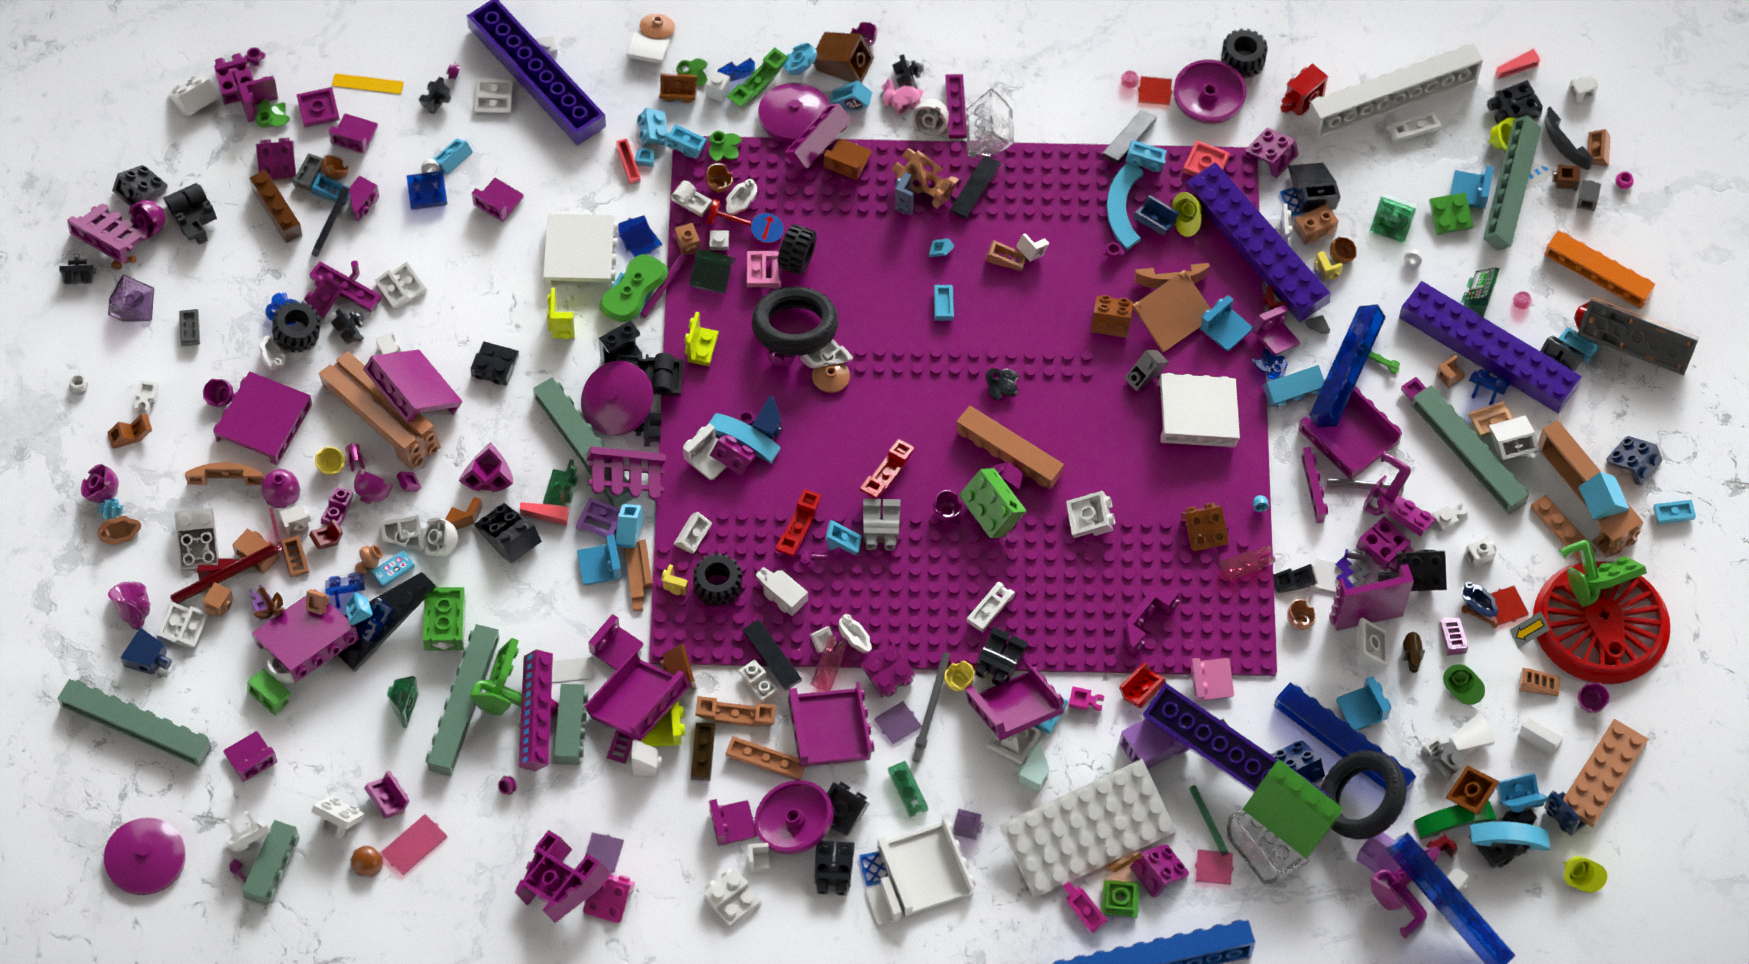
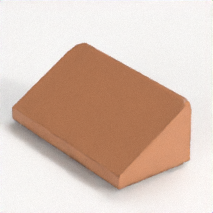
M1606 129L1588 132L1587 151L1593 157L1592 164L1609 165L1610 134Z

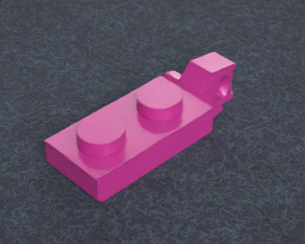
M1069 881L1063 885L1069 894L1066 897L1068 904L1092 934L1108 922L1107 918L1084 889L1080 886L1076 889Z

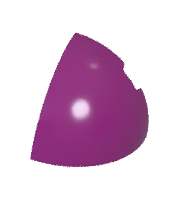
M490 442L465 468L459 478V482L478 492L480 490L498 492L513 484V476L501 453Z

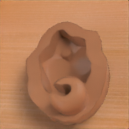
M126 515L109 519L99 527L98 537L107 544L115 545L121 542H128L141 529V523L138 520L128 518Z

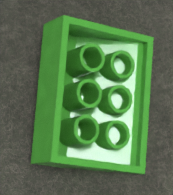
M1279 759L1242 809L1306 859L1344 812V808Z

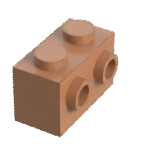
M1327 204L1295 218L1294 230L1304 245L1310 242L1314 243L1323 236H1330L1335 233L1338 219Z

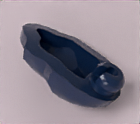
M1471 582L1464 584L1462 587V598L1469 607H1472L1477 614L1490 618L1498 614L1495 598L1485 588Z

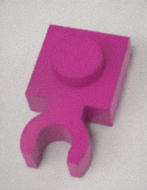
M1072 686L1068 707L1088 711V706H1091L1096 711H1102L1103 705H1099L1096 702H1104L1105 696L1101 694L1092 696V690Z

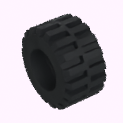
M1240 28L1239 31L1233 30L1232 34L1229 33L1223 41L1221 61L1234 67L1243 78L1246 76L1253 77V74L1257 75L1264 68L1268 51L1267 41L1263 40L1264 37L1261 34L1258 35V32L1255 30L1254 32L1248 28L1247 30H1243V28ZM1237 51H1248L1251 55H1241Z
M792 224L787 230L779 249L778 267L798 275L803 274L815 250L816 231Z
M297 300L290 303L289 301L286 302L285 306L281 305L279 310L275 311L272 323L273 339L277 341L279 347L283 346V349L286 351L287 349H290L293 353H295V350H298L299 353L303 352V349L307 351L310 349V345L314 346L319 338L320 316H317L318 312L316 309L312 310L313 306L310 304L308 306L305 305L306 302L298 303ZM291 322H299L306 328L302 331H293L286 325Z
M712 553L710 557L704 556L702 557V562L698 561L696 563L697 567H694L693 586L698 599L701 598L704 604L709 602V606L712 607L714 604H717V607H721V604L726 606L729 605L730 600L732 602L736 600V596L740 595V589H742V571L734 558L730 560V556L727 554L724 557L722 553H718L717 556H714V553ZM714 575H722L728 579L721 585H713L707 581Z

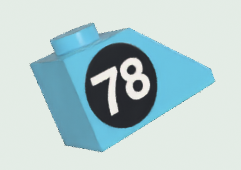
M855 81L832 90L829 103L840 104L843 109L856 112L869 107L872 91L859 81Z

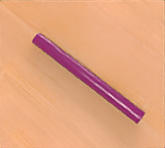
M680 254L671 267L666 280L657 288L640 313L643 317L647 318L687 259L685 255Z

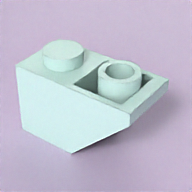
M1037 742L1035 748L1031 747L1026 756L1028 760L1025 764L1022 763L1017 774L1019 775L1018 783L1040 793L1049 777V766L1042 745Z

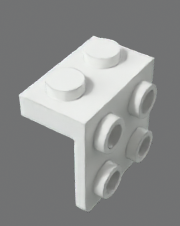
M710 423L706 427L700 428L692 440L686 441L683 446V457L709 480H714L727 466L710 456L718 441V438L715 437V427Z

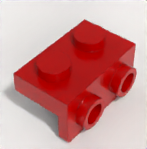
M1144 662L1122 683L1119 689L1124 701L1141 709L1162 688L1166 681L1164 677L1150 671L1148 664Z

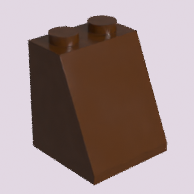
M824 32L816 47L817 56L813 65L817 71L850 83L855 81L862 83L874 56L861 34Z

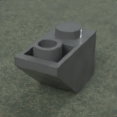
M1146 350L1124 379L1136 391H1139L1157 378L1169 362L1158 350Z

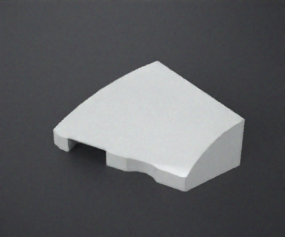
M832 339L823 349L812 354L803 355L800 360L810 368H818L852 361L853 356Z
M420 515L380 522L383 541L421 552L425 551L420 546V533L422 530Z
M1482 713L1474 716L1449 738L1450 744L1462 755L1474 753L1475 749L1491 746L1495 743L1492 732Z

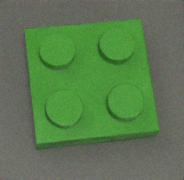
M1466 192L1429 198L1437 235L1473 229L1474 225Z

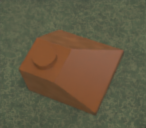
M684 644L663 653L664 660L660 661L662 669L674 675L678 671L684 672L691 685L689 688L696 689Z
M1467 765L1446 796V799L1479 815L1500 782Z

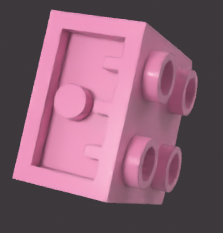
M1194 658L1191 660L1190 667L1195 701L1234 697L1229 658L1200 661V658Z

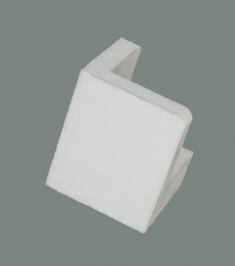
M1022 234L1016 247L1029 261H1033L1044 255L1049 243L1046 239L1034 243L1026 234Z
M768 843L748 844L750 872L770 871Z

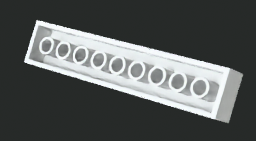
M1474 43L1462 45L1458 49L1446 51L1436 57L1432 56L1422 62H1415L1408 67L1398 68L1394 72L1381 74L1377 78L1365 80L1355 86H1348L1338 92H1331L1327 96L1317 97L1310 103L1307 123L1315 137L1319 138L1472 83L1479 78L1483 58Z

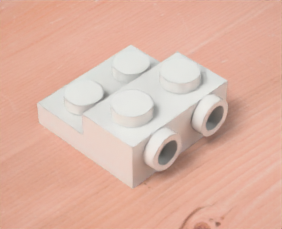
M1103 491L1066 501L1071 532L1074 538L1090 533L1096 536L1113 531L1112 525H1115V518L1112 513L1110 514L1109 508L1113 507L1112 501Z
M737 868L732 871L731 869L726 870L721 875L722 879L718 882L711 881L705 887L706 891H704L705 899L729 927L761 904V899L749 887V882Z

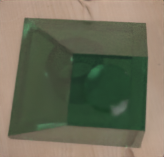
M415 676L395 679L393 686H389L387 692L390 705L403 728L408 727L419 696Z

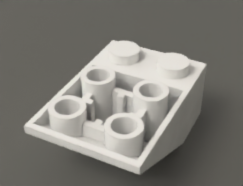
M215 508L174 512L180 570L198 568V564L217 565L219 546Z

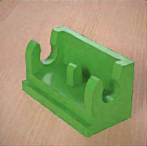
M264 668L247 681V692L274 716L289 703L287 699L291 696V692Z

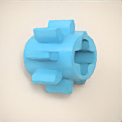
M105 499L104 503L99 504L98 513H103V519H115L123 514V505H119L118 499Z

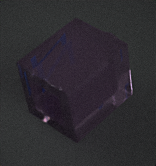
M958 808L953 826V835L976 840L978 833L982 834L984 822H981L982 814Z

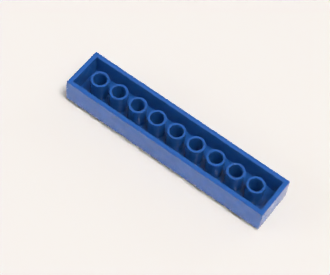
M1235 920L1228 925L1217 924L1210 929L1203 930L1199 928L1193 930L1192 933H1177L1165 939L1158 937L1152 940V942H1137L1129 947L1118 946L1111 951L1105 952L1100 950L1093 953V955H1078L1067 961L1060 959L1053 964H1224L1251 958L1255 939L1249 920Z

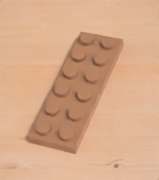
M1615 718L1563 798L1579 816L1580 821L1592 828L1649 740Z

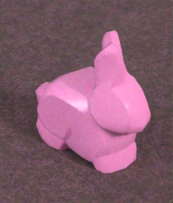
M887 79L886 83L881 86L884 91L883 104L886 106L892 105L898 115H901L902 112L910 108H916L921 103L922 89L903 86L895 91L890 79Z

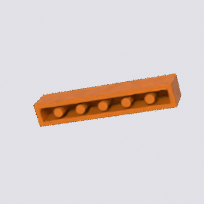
M1558 230L1546 247L1544 255L1640 309L1643 308L1654 290L1655 283L1650 279L1644 278L1635 273L1634 270L1619 264L1616 260L1604 256L1600 251H1595L1585 243L1572 238L1567 233Z

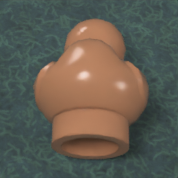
M372 545L371 547L364 546L359 550L362 562H358L355 565V572L358 575H367L368 568L374 569L378 566L379 559L383 557V553L377 545Z

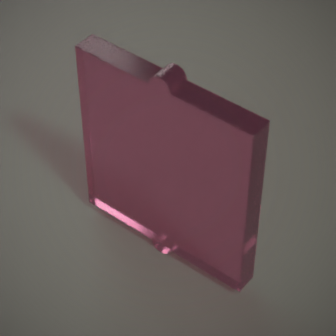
M271 508L269 509L278 552L281 553L280 537L274 511Z
M1198 849L1197 863H1195L1196 882L1231 885L1232 871L1234 870L1232 866L1233 853Z

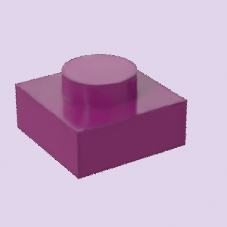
M1417 377L1401 386V391L1411 402L1415 395L1426 389Z
M400 471L396 475L403 491L418 492L422 488L414 472Z

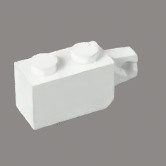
M763 567L756 573V579L763 586L766 598L770 601H775L783 612H788L793 616L808 601V592L785 572L776 571L772 573Z

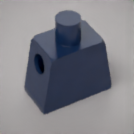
M139 628L120 657L124 667L150 675L155 673L158 666L168 670L172 663V659L165 657L167 654L165 645L142 628Z

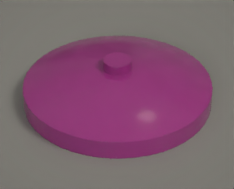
M1212 59L1198 60L1188 64L1179 72L1174 82L1173 95L1178 108L1190 119L1206 124H1217L1232 119L1241 111L1246 99V84L1241 74L1231 65Z
M786 83L772 88L762 97L758 107V118L761 127L768 135L782 142L793 143L830 103L827 97L813 86L803 83Z
M626 361L609 362L596 369L586 381L581 394V410L585 420L593 429L607 436H622L638 428L648 416L653 402V388L649 377L641 368Z
M793 780L780 784L769 791L757 807L754 820L757 835L762 843H768V848L776 853L791 855L805 852L816 846L828 833L834 815L832 802L824 789L813 782Z
M139 818L123 824L111 835L104 850V866L110 880L119 889L133 895H151L168 888L180 876L186 860L185 846L178 831L169 823L156 818Z

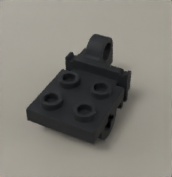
M196 182L163 197L166 206L178 225H180L183 235H186L189 241L196 239L199 245L207 242L208 238L203 225L216 220L217 216L202 186Z
M658 353L655 357H649V354H646L645 359L642 358V354H639V356L617 355V361L630 362L647 374L652 384L653 395L681 396L684 359H674V356L669 353Z
M1445 550L1406 551V556H1403L1402 551L1396 552L1397 571L1377 572L1378 582L1397 578L1400 566L1408 564L1414 581L1411 591L1447 590Z
M1532 809L1521 812H1512L1510 810L1505 813L1503 818L1493 822H1516L1533 825L1537 816ZM1493 842L1491 846L1475 845L1492 868L1496 866L1501 868L1511 862L1515 856L1519 857L1530 849L1529 845Z

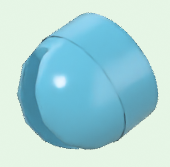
M1259 495L1254 498V510L1256 512H1263L1269 508L1266 497Z

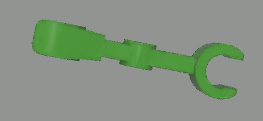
M1364 343L1359 344V348L1364 351L1355 350V354L1358 357L1370 358L1376 363L1386 366L1394 374L1400 369V362L1396 360L1390 361L1380 354L1372 352Z

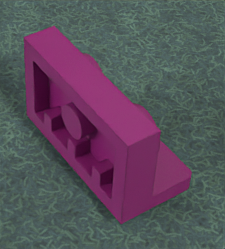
M326 274L317 277L313 284L316 287L312 292L308 291L303 299L306 302L305 305L308 306L310 304L313 306L312 310L316 309L317 315L322 318L326 316L344 289V286Z

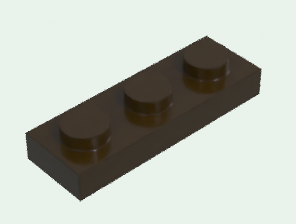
M696 722L691 780L711 781L716 723Z

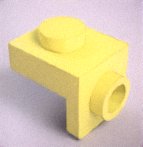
M1324 251L1317 253L1314 266L1316 271L1320 272L1323 280L1339 277L1343 268L1342 264L1339 263L1331 266Z
M669 564L668 569L663 571L661 577L664 589L675 595L682 594L686 596L688 580L673 576V565Z

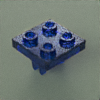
M443 170L406 175L411 210L448 205Z
M1484 369L1475 370L1469 378L1470 382L1476 384L1471 398H1476L1480 386L1494 391L1489 405L1494 404L1498 393L1505 395L1511 385L1507 382L1506 378L1490 376V372Z
M358 572L350 573L348 577L332 576L325 580V592L327 596L335 595L337 609L341 608L339 594L365 590L364 574L359 575Z

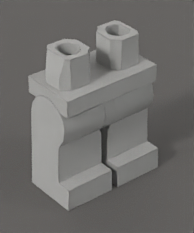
M863 499V542L866 543L867 550L877 549V543H885L886 550H895L899 536L900 500L883 499V520H880L881 499Z

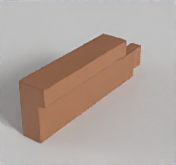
M646 539L639 540L635 548L624 547L633 612L643 610V589L653 588Z

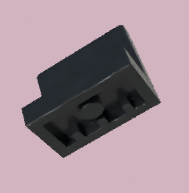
M140 165L117 173L112 192L129 206H132L139 201L146 200L147 195L167 189L168 184L148 167Z

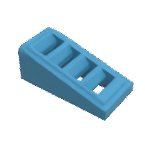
M319 173L311 187L310 193L336 202L345 185ZM327 186L331 187L329 192L326 191ZM334 189H338L336 195L332 194ZM348 193V196H347V198H346V200H345V202H344L343 205H345L347 199H348L349 196H350V193Z

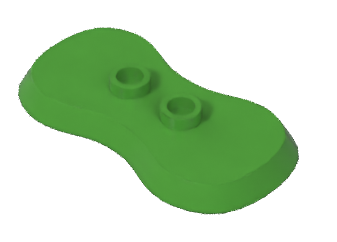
M642 254L633 258L628 263L622 280L601 297L599 303L601 312L610 319L619 322H627L634 319L640 313L646 296L666 280L668 275L667 266L661 260L650 255Z

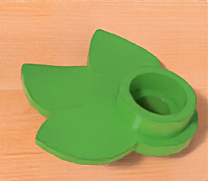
M696 58L692 61L682 60L677 64L676 71L678 74L697 75V86L705 85L708 80L707 75L703 71L708 65L705 60ZM685 67L689 68L688 71L683 72Z
M264 99L257 106L256 123L259 127H280L290 121V117L285 115L286 104L284 102L271 105L268 100Z
M713 132L709 138L711 145L709 148L710 156L717 162L722 157L729 160L737 159L738 149L736 145L741 143L742 139L735 133Z

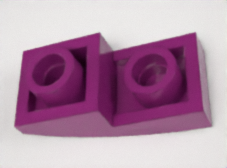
M335 487L328 499V506L321 517V524L328 525L330 520L335 519L337 524L341 526L354 492Z

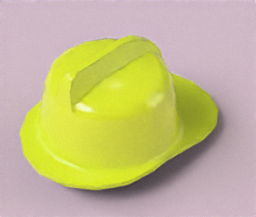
M1507 118L1494 126L1490 131V139L1487 142L1492 143L1496 149L1506 150L1515 118Z
M1181 192L1174 197L1172 202V208L1179 212L1175 225L1181 235L1193 236L1199 231L1201 226L1202 207L1192 194Z
M1575 856L1563 863L1565 865L1564 880L1572 887L1584 892L1593 893L1601 890L1607 882V871L1597 862L1581 856Z

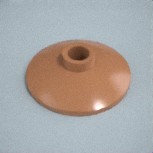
M650 14L642 18L639 28L649 38L665 39L675 32V23L666 15Z
M844 363L813 369L812 380L819 390L827 393H836L848 385L850 372Z

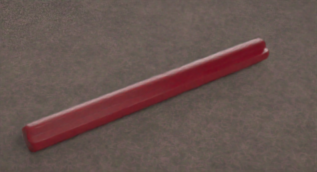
M270 544L171 594V601L179 604L211 588L214 582L219 584L278 553L276 546Z

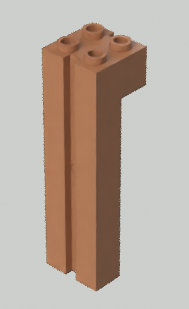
M345 352L336 359V364L333 366L328 365L319 372L322 385L394 447L397 458L409 469L413 470L424 462L425 456L428 455L430 457L441 448L434 425L420 413H417L412 422H406L364 372L365 365L350 352Z
M1556 420L1542 429L1538 441L1540 452L1586 506L1579 486L1601 471L1563 425ZM1629 504V511L1597 519L1601 530L1599 536L1594 538L1592 542L1605 558L1611 555H1618L1624 547H1631L1638 541L1637 538L1641 533L1644 522Z

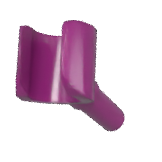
M805 550L801 555L800 563L809 565L811 559L828 560V555H815Z
M233 859L229 864V869L233 874H237L245 883L247 878L240 871L243 864L239 860Z

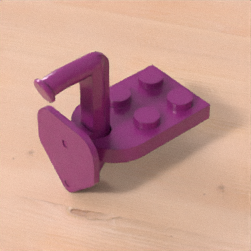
M1384 451L1381 462L1385 461L1399 471L1388 490L1382 488L1387 479L1386 475L1374 485L1364 502L1363 509L1374 516L1385 513L1421 537L1433 525L1436 519L1428 511L1418 508L1411 500H1406L1398 495L1409 478L1411 469L1408 465ZM1374 498L1378 499V508L1370 504Z
M1437 846L1418 850L1395 873L1386 869H1380L1370 878L1372 894L1385 909L1391 911L1401 909L1405 905L1414 916V919L1406 927L1400 928V934L1405 939L1427 919L1426 910L1406 885L1414 879L1420 878L1424 874L1423 870L1437 861L1436 857L1441 853ZM1385 878L1387 882L1384 883L1381 880Z

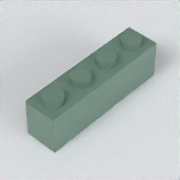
M561 683L554 753L555 764L579 765L580 758L584 757V746H581V740H585L586 728L582 727L583 722L587 721V710H584V704L589 700V692H585V685Z
M277 820L273 821L270 833L267 834L242 889L244 898L267 905L269 900L274 898L275 886L277 882L282 880L285 864H289L292 857L291 851L294 846L298 845L300 839L297 827Z

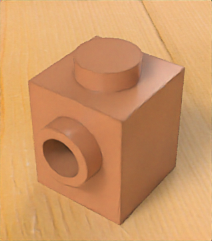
M693 223L675 228V238L683 255H691L700 251V240Z
M214 582L202 602L207 613L212 616L222 617L225 612L230 610L234 598L230 589Z

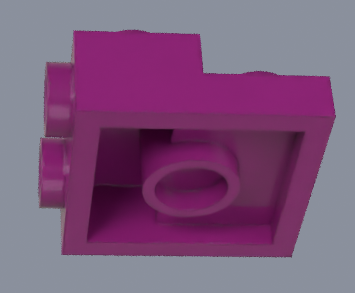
M894 644L860 664L881 698L892 696L897 692V688L902 685L903 687L910 685L914 681L913 678H915V673Z

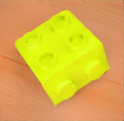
M551 288V294L547 295L549 305L547 310L548 331H552V338H575L573 312H557L555 288Z
M679 701L669 709L642 739V743L651 747L682 745L681 736H685V725L680 724V718H684L683 706H679Z

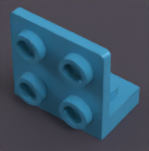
M1486 166L1485 172H1481V175L1455 170L1450 195L1466 192L1469 206L1485 209L1494 167Z
M614 534L606 536L607 543H604L603 546L577 550L583 585L622 579Z

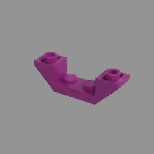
M1178 590L1150 592L1126 620L1125 631L1129 654L1133 656L1136 651H1141L1146 643L1144 641L1146 633L1139 629L1144 622V617L1147 614L1151 615L1155 607L1166 614L1171 609L1174 610L1180 602V592Z

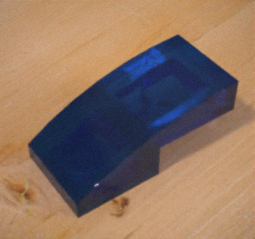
M751 57L737 66L731 61L718 69L717 72L730 76V82L753 74L755 72V62Z
M377 598L371 607L373 615L360 621L356 626L358 635L367 642H371L386 624L395 609L383 599Z

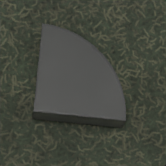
M1323 315L1305 321L1306 326L1310 330L1320 332V334L1330 333V328Z

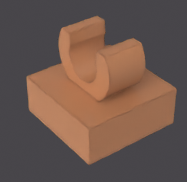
M312 589L306 591L305 610L320 615L326 613L329 596Z

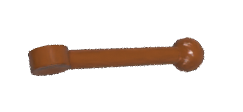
M1463 605L1461 608L1462 613H1469L1491 624L1493 628H1497L1499 625L1497 621H1492L1470 610L1467 605Z

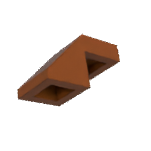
M140 414L131 424L117 422L107 432L111 447L118 448L142 441L152 431V427L147 414Z
M474 497L466 512L451 507L445 520L452 523L456 530L473 525L482 510L481 499Z

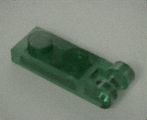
M903 761L888 767L887 772L905 806L909 818L915 816V813L920 811L922 813L928 811L927 803L907 762ZM917 800L918 804L912 806L911 801Z

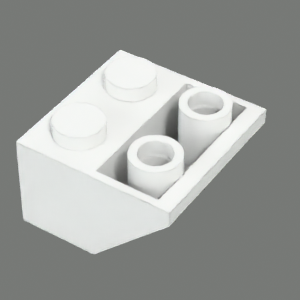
M197 75L190 77L186 84H179L171 89L172 92L168 94L179 110L187 116L219 98L210 79L201 76L197 77Z
M1526 416L1489 425L1495 451L1501 461L1540 451L1535 431Z

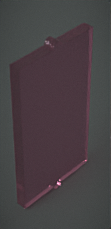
M424 814L383 849L381 854L390 862V866H394L404 875L443 842L447 835L438 827V823H434Z

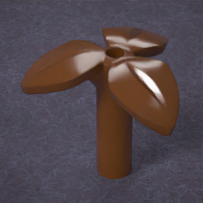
M264 587L257 590L267 609L253 613L255 617L268 619L273 614V618L284 612L285 608L281 607L283 599L278 592L271 599Z

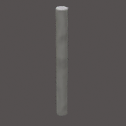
M1327 478V486L1372 489L1377 483ZM1384 483L1382 488L1388 490L1391 483Z

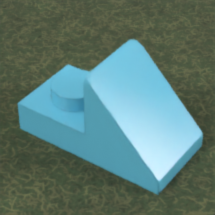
M832 520L829 521L826 534L828 549L831 551L839 547L853 555L857 554L862 536Z

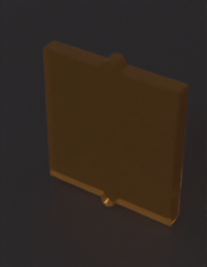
M1133 850L1106 866L1105 869L1116 873L1143 855L1141 852Z

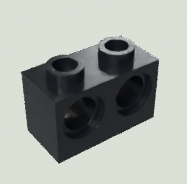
M1554 335L1546 339L1540 350L1572 371L1577 369L1585 355Z

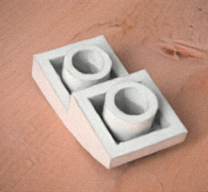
M753 660L739 670L748 686L763 704L779 694V689L767 677L766 671L756 660Z

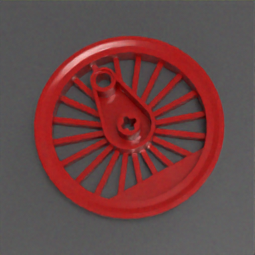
M1595 561L1597 568H1599L1601 564L1612 563L1606 561ZM1582 562L1559 570L1545 582L1535 600L1533 616L1541 612L1550 630L1536 638L1548 658L1566 673L1591 683L1620 684L1643 676L1664 655L1671 631L1669 613L1661 595L1643 576L1628 580L1632 584L1616 601L1613 599L1620 584L1614 586L1610 598H1607V588L1602 589V598L1599 594L1596 602L1582 607L1580 603L1554 593L1555 590L1563 589L1578 601L1570 587L1567 570L1572 567L1585 574ZM1636 587L1643 592V594L1619 605ZM1647 598L1652 606L1625 610ZM1549 599L1576 610L1548 607ZM1655 612L1657 620L1629 616ZM1548 614L1579 618L1549 622ZM1582 624L1558 637L1552 631L1555 628ZM1631 624L1658 627V633L1656 635ZM1585 630V633L1569 650L1560 643ZM1628 631L1652 640L1655 643L1650 649ZM1588 637L1590 638L1591 642L1583 659L1572 654ZM1625 638L1645 654L1637 658L1625 642ZM1593 646H1595L1600 654L1599 664L1587 661ZM1624 652L1629 657L1631 662L1625 664L1621 663Z

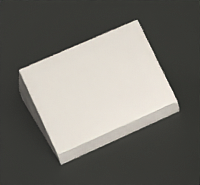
M1361 618L1356 630L1357 666L1388 667L1387 631Z

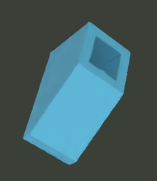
M622 504L618 516L616 547L635 548L644 523L642 505Z

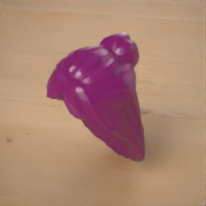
M135 581L121 582L113 586L108 592V597L118 610L121 619L129 623L132 629L139 630V628L143 627L145 618L150 613L151 603L149 602L146 586L141 582Z

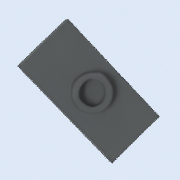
M308 153L293 180V185L310 191L318 174L321 172L323 158Z
M198 309L179 311L181 346L199 345L200 326Z

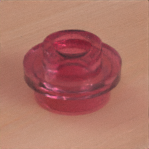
M1128 70L1122 74L1121 83L1127 88H1133L1138 85L1139 77L1136 72Z
M1520 291L1513 297V304L1518 309H1527L1532 303L1530 295L1525 291Z

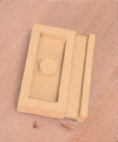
M1504 401L1471 411L1468 414L1479 438L1491 435L1489 425L1513 419L1505 407Z

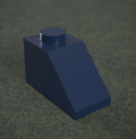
M770 395L752 427L774 441L776 437L779 438L782 434L783 427H781V417L774 397Z

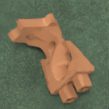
M907 148L902 155L908 161L907 165L904 167L897 162L892 167V171L897 176V179L902 178L904 172L911 174V191L919 195L922 192L929 194L934 198L932 204L935 208H938L952 195L959 179L956 177L940 178L936 175L942 171L940 166L920 151L914 152ZM930 165L933 168V171L929 172L925 170V166ZM914 180L919 181L920 184L918 187H915L912 182ZM929 180L935 183L932 189L927 186Z

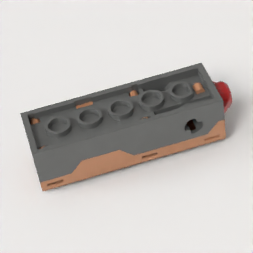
M1592 297L1589 302L1578 306L1574 316L1579 330L1577 335L1683 376L1686 373L1700 338L1595 297Z

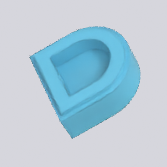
M647 147L640 148L636 152V165L653 167V150Z

